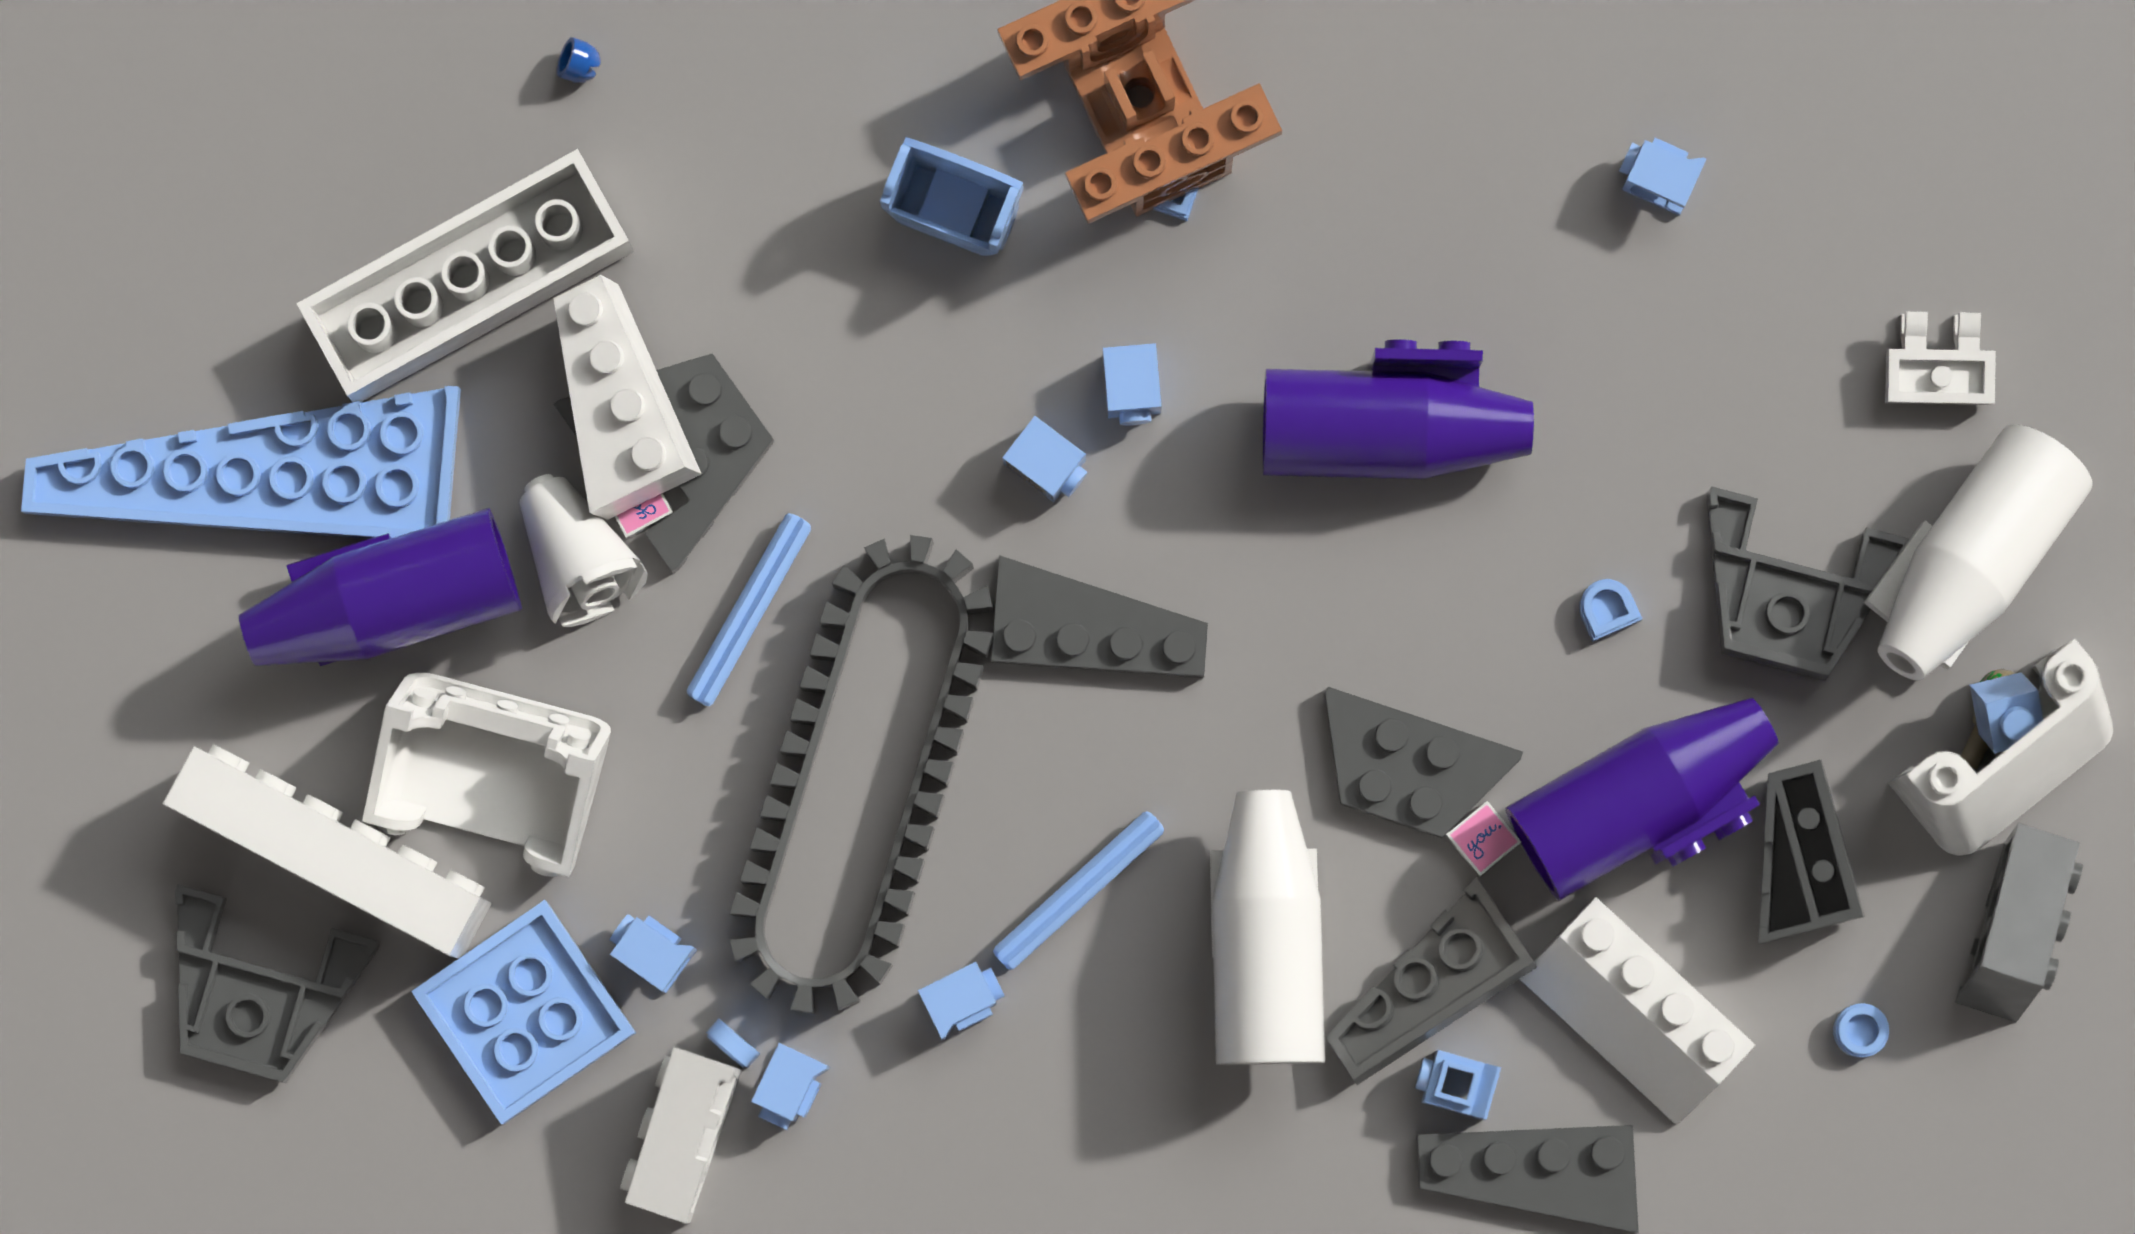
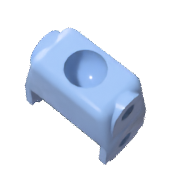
M905 137L886 181L880 204L885 212L902 225L979 255L990 256L997 254L999 249L1003 250L1018 213L1019 199L1023 192V182L959 155Z

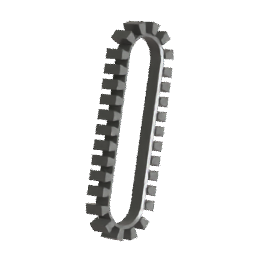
M910 535L911 561L892 564L885 539L864 547L866 554L878 569L876 572L862 582L843 565L832 582L834 589L854 596L850 613L826 601L819 623L823 628L844 630L840 645L816 633L810 656L814 660L834 662L830 678L806 666L800 684L802 691L824 693L822 704L819 710L796 698L790 716L792 723L814 725V730L810 742L787 730L780 749L782 755L804 757L805 759L800 774L777 762L774 768L770 785L775 788L794 789V795L790 807L766 795L760 817L765 820L784 821L785 824L781 837L779 839L756 827L750 849L754 852L775 854L770 871L746 859L740 882L743 884L765 886L761 902L759 904L736 892L730 914L733 916L756 918V937L730 940L735 961L740 963L761 952L764 960L770 967L749 984L768 1000H770L782 978L798 985L790 1008L792 1011L815 1014L814 988L833 986L838 1009L840 1011L861 1002L847 982L848 978L863 967L875 980L882 984L893 967L891 963L871 956L870 952L875 936L897 947L900 946L905 925L882 922L880 920L885 904L909 915L915 896L914 891L890 889L895 871L919 883L925 864L924 859L900 856L905 839L929 851L935 829L933 826L910 824L915 807L936 818H939L945 798L944 794L920 792L925 775L948 787L954 763L930 759L934 743L958 755L964 731L963 729L940 727L944 711L968 723L974 703L973 697L949 694L954 679L978 690L984 670L983 665L959 663L965 647L987 659L993 641V633L968 630V614L994 612L987 586L963 597L955 583L974 569L973 563L956 549L943 571L928 565L927 561L934 544L933 538ZM902 573L923 574L939 581L952 594L959 609L960 626L864 943L855 960L843 971L821 979L799 977L791 974L779 965L769 950L765 936V924L863 603L869 593L880 582L889 577Z

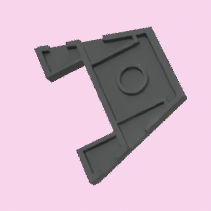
M713 353L656 370L701 471V475L679 485L689 501L645 532L673 574L681 569L688 555L700 539L706 535L733 495L735 496L775 442ZM570 396L559 399L553 405L577 437Z
M1711 486L1707 496V509L1721 654L1825 681L1871 610L1864 604L1865 600L1910 538L1866 527L1862 534L1852 578L1747 551L1746 546L1758 498Z
M177 884L175 905H177L178 931H176L180 976V984H178L180 1053L287 1083L378 951L380 941L331 928L316 981L296 977L213 953L212 947L227 898Z

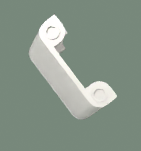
M2076 639L2053 650L2032 667L2039 676L2040 687L2038 693L2043 721L1978 774L1959 755L1951 752H1937L1924 759L1915 768L1913 766L1908 767L1888 783L1935 842L1947 853L1962 856L1981 849L2102 751L2110 742L2113 734V722L2100 676L2093 660Z
M430 673L408 674L404 677L385 707L362 822L376 825L380 831L390 835H404L408 830L416 829L420 826L423 820L432 821L524 846L523 858L531 865V869L534 872L549 877L560 875L569 877L575 867L606 755L611 728L606 722L593 716Z

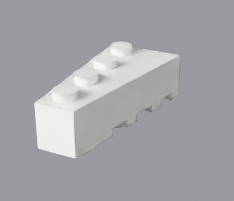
M599 275L554 297L590 514L609 520L701 475V471L619 284Z

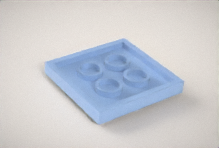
M543 900L411 991L501 1125L506 1124L636 1034L634 1028L546 900Z

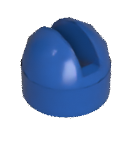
M570 37L560 53L557 64V76L578 83H584L593 79L596 72L591 67H599L601 63L598 51L589 43Z

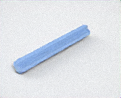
M791 513L784 516L687 688V694L695 701L705 706H711L716 700L811 531L810 524L804 519Z
M1148 811L1143 812L994 947V955L1007 969L1012 970L1016 968L1163 834V825L1152 813Z

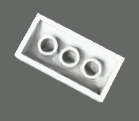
M1597 897L1590 900L1534 960L1537 968L1519 979L1675 1125L1679 1124L1755 1047V1044Z

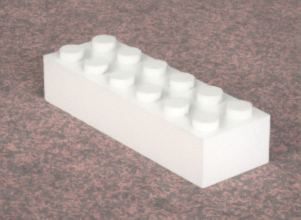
M576 149L296 304L346 395L353 402H362L631 254L634 250L579 150Z
M212 744L208 753L193 747L163 802L164 805L449 956L459 959L465 955L492 904L480 897L485 888L484 886L451 869L446 878L434 873L433 871L438 862L403 844L398 853L387 848L386 846L391 837L356 819L351 828L339 822L344 812L307 794L303 803L292 798L297 789L296 787L262 769L259 770L256 777L245 773L250 764L249 762Z

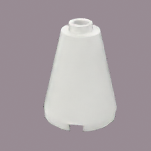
M545 474L533 479L525 486V493L521 497L519 504L547 613L552 622L556 624L559 619L563 627H573L589 623L614 611L615 609L610 601L625 592L628 600H630L641 590L648 576L641 560L601 517L590 514L588 502L565 477H553L551 474Z

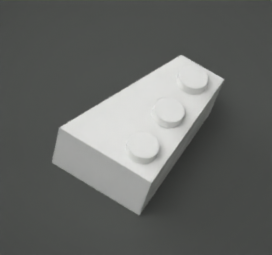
M673 1047L670 1057L665 1056L655 1084L656 1087L660 1088L654 1109L647 1108L639 1129L638 1138L644 1139L638 1160L630 1158L621 1182L620 1189L628 1191L625 1203L686 1224L691 1222L742 1072L741 1069Z

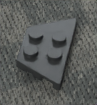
M1327 687L1325 693L1340 805L1441 839L1521 760L1523 751L1331 687Z

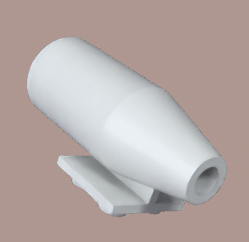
M2009 425L2004 427L1933 526L1926 520L1920 524L1864 602L1865 605L1888 622L1878 647V654L1891 669L1915 681L1924 679L1940 665L1946 670L1949 669L1968 642L2006 611L2092 490L2093 483L2088 470L2068 448L2047 434L2027 426Z
M1254 790L1237 792L1224 850L1210 851L1216 1064L1259 1065L1325 1062L1321 899L1318 891L1317 848H1306L1291 791Z

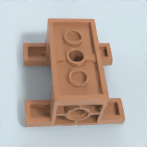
M1059 0L997 29L998 35L1020 81L1063 62L1106 154L1065 172V177L1088 224L1128 205H1131L1135 216L1138 217L1153 210L1159 204L1177 199L1194 188L1203 187L1231 174L1233 157L1282 135L1281 126L1260 83L1203 109L1165 29V14L1195 0ZM1134 86H1144L1152 91L1154 99L1147 107L1138 108L1131 104L1126 92Z

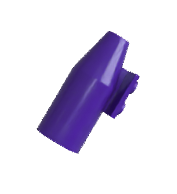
M1386 340L1385 348H1375L1370 362V371L1265 369L1262 448L1263 476L1427 479L1532 454L1533 401L1479 387V368L1483 361V350H1470L1471 343L1467 341L1438 342V349H1417V341Z
M486 508L391 538L390 534L386 533L287 564L286 567L291 583L238 615L247 651L255 666L318 662L321 667L337 661L369 659L521 611L522 606L500 531L490 508Z
M1753 698L1645 727L1505 807V811L1516 836L1521 841V846L1551 894L1560 901L1651 848L1655 852L1650 855L1655 865L1668 858L1670 864L1674 867L1706 849L1701 838L1713 831L1718 840H1721L1753 822L1748 811L1759 806L1760 803L1755 795L1748 798L1740 781L1779 744V741L1762 708Z

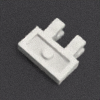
M1906 311L1905 314L1900 315L1902 349L1886 350L1885 403L1995 404L1996 351L1980 350L1981 313L1959 312L1958 315L1953 316L1955 350L1926 349L1928 312Z

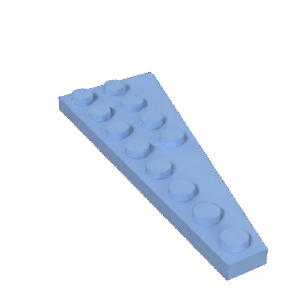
M444 386L445 388L413 394L410 392L397 394L390 398L345 403L342 406L309 412L299 411L229 423L227 424L228 426L199 431H183L175 435L147 440L143 438L118 445L94 449L84 448L26 458L21 512L34 515L367 539L389 533L390 537L394 538L450 520L461 389L458 386Z

